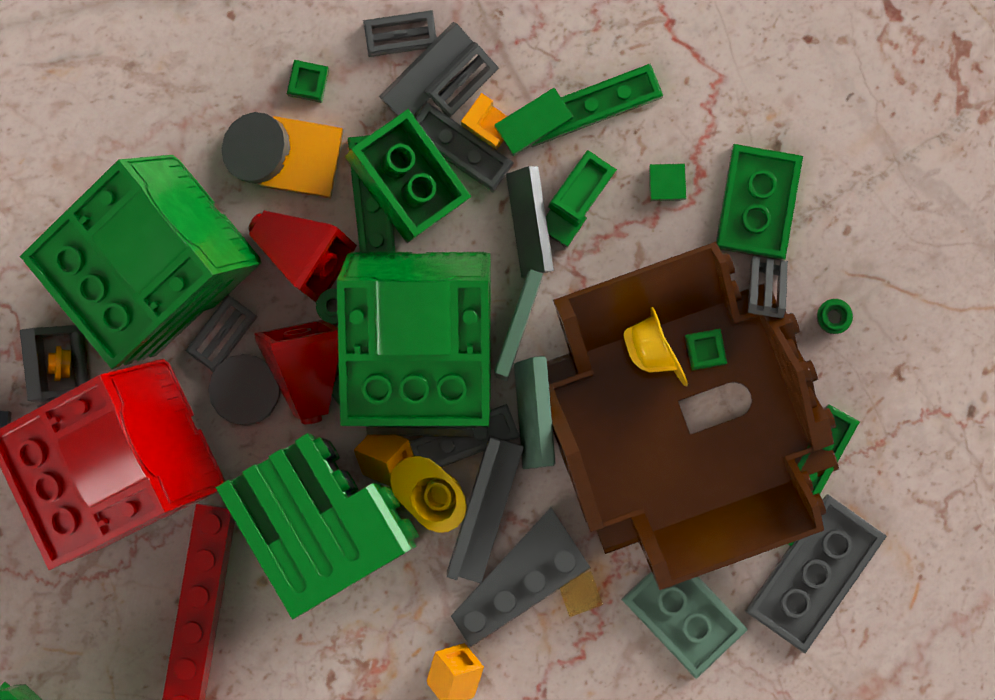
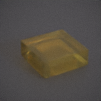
M591 571L581 574L560 588L569 617L603 605Z

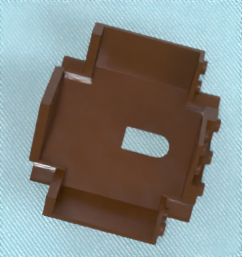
M716 242L553 300L569 353L547 361L552 428L584 519L590 532L597 531L605 554L639 542L659 590L824 531L822 515L826 514V508L820 494L813 495L812 491L814 489L809 475L817 472L818 477L822 476L825 470L831 467L834 468L833 471L839 470L833 449L830 451L822 449L834 444L831 429L836 428V423L829 408L823 409L816 397L813 382L818 380V376L812 361H805L798 350L795 334L800 333V329L793 313L787 314L785 311L784 318L748 313L749 289L740 292L736 281L731 280L730 275L735 273L733 261L729 253L723 254ZM764 283L758 285L757 305L763 306ZM772 291V308H776L777 301ZM651 307L656 311L664 337L682 367L688 386H684L674 371L649 373L641 370L633 363L629 356L623 336L624 331L650 318ZM721 329L727 364L691 371L684 336ZM728 383L742 384L748 389L751 395V405L744 415L690 434L678 401ZM810 453L800 471L797 466L803 455Z

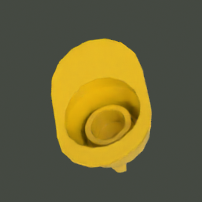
M651 307L650 318L624 331L623 336L629 356L633 363L641 370L649 373L674 371L684 386H688L682 367L664 337L656 311Z
M421 456L407 457L398 462L392 470L390 484L393 494L420 524L428 530L437 533L449 532L460 525L465 518L467 504L466 497L457 479L446 473L431 459Z

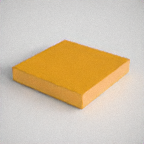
M273 116L274 119L283 124L289 135L290 151L282 163L284 167L280 173L271 180L262 182L260 185L271 189L331 199L343 128Z

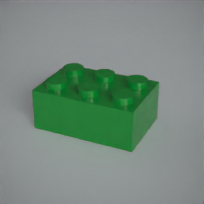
M409 109L352 147L345 155L346 160L406 243L413 240L471 198L469 192Z

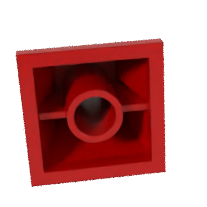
M265 210L262 214L258 213L253 217L248 228L251 238L291 284L315 303L322 292L332 287L340 274L347 254L353 253L357 247L349 237L332 224Z
M317 320L254 333L255 341L293 415L301 420V424L307 425L321 422L322 416L329 413L338 365V327L323 320Z

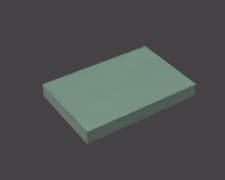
M534 270L528 271L494 370L496 378L505 381L509 379L542 282L543 273Z
M545 356L531 357L514 363L520 444L524 446L521 454L523 469L549 467L556 464L547 358Z
M650 571L621 599L695 679L748 630L699 577L659 590Z

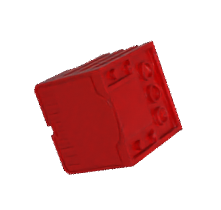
M165 359L100 374L0 428V468L49 571L94 551L101 550L217 493L218 491L215 487L225 482L201 429L197 430L191 418L194 414L172 367Z

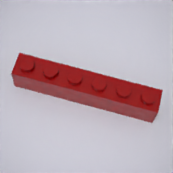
M196 504L162 700H205L235 526V520L226 507L207 504Z

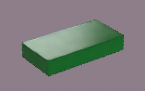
M552 88L496 123L494 127L511 154L515 156L571 121L573 115L556 89Z
M587 150L553 197L548 208L577 227L617 169Z

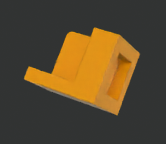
M481 93L461 120V126L495 150H498L503 140L494 125L506 118L507 115L493 106L492 99Z
M367 435L354 449L362 474L391 486L392 470L398 462L407 457H414L409 440L398 435Z
M465 643L442 649L434 654L427 677V685L439 700H469L476 694L484 666Z

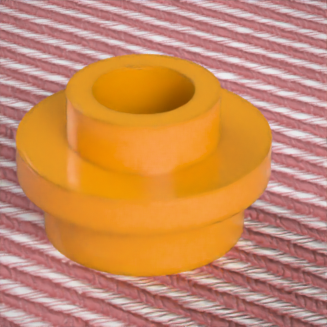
M56 346L55 353H48L47 373L54 374V381L70 377L71 350H62V346Z

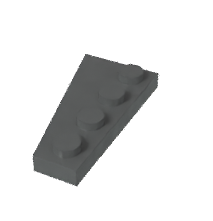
M552 508L541 517L451 615V618L470 647L591 569Z

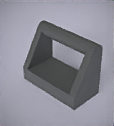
M76 325L20 330L28 401L35 403L52 401L72 390L49 391L43 338L70 336L75 387L89 381L84 335Z

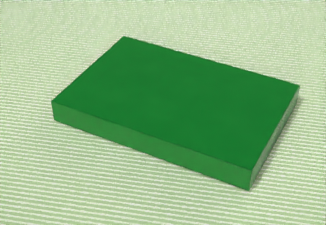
M739 144L732 145L716 243L720 250L775 260H786L803 156Z

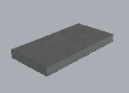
M828 494L823 498L826 508V514L822 515L824 531L794 541L793 545L786 551L745 610V612L803 653L808 651L887 537Z

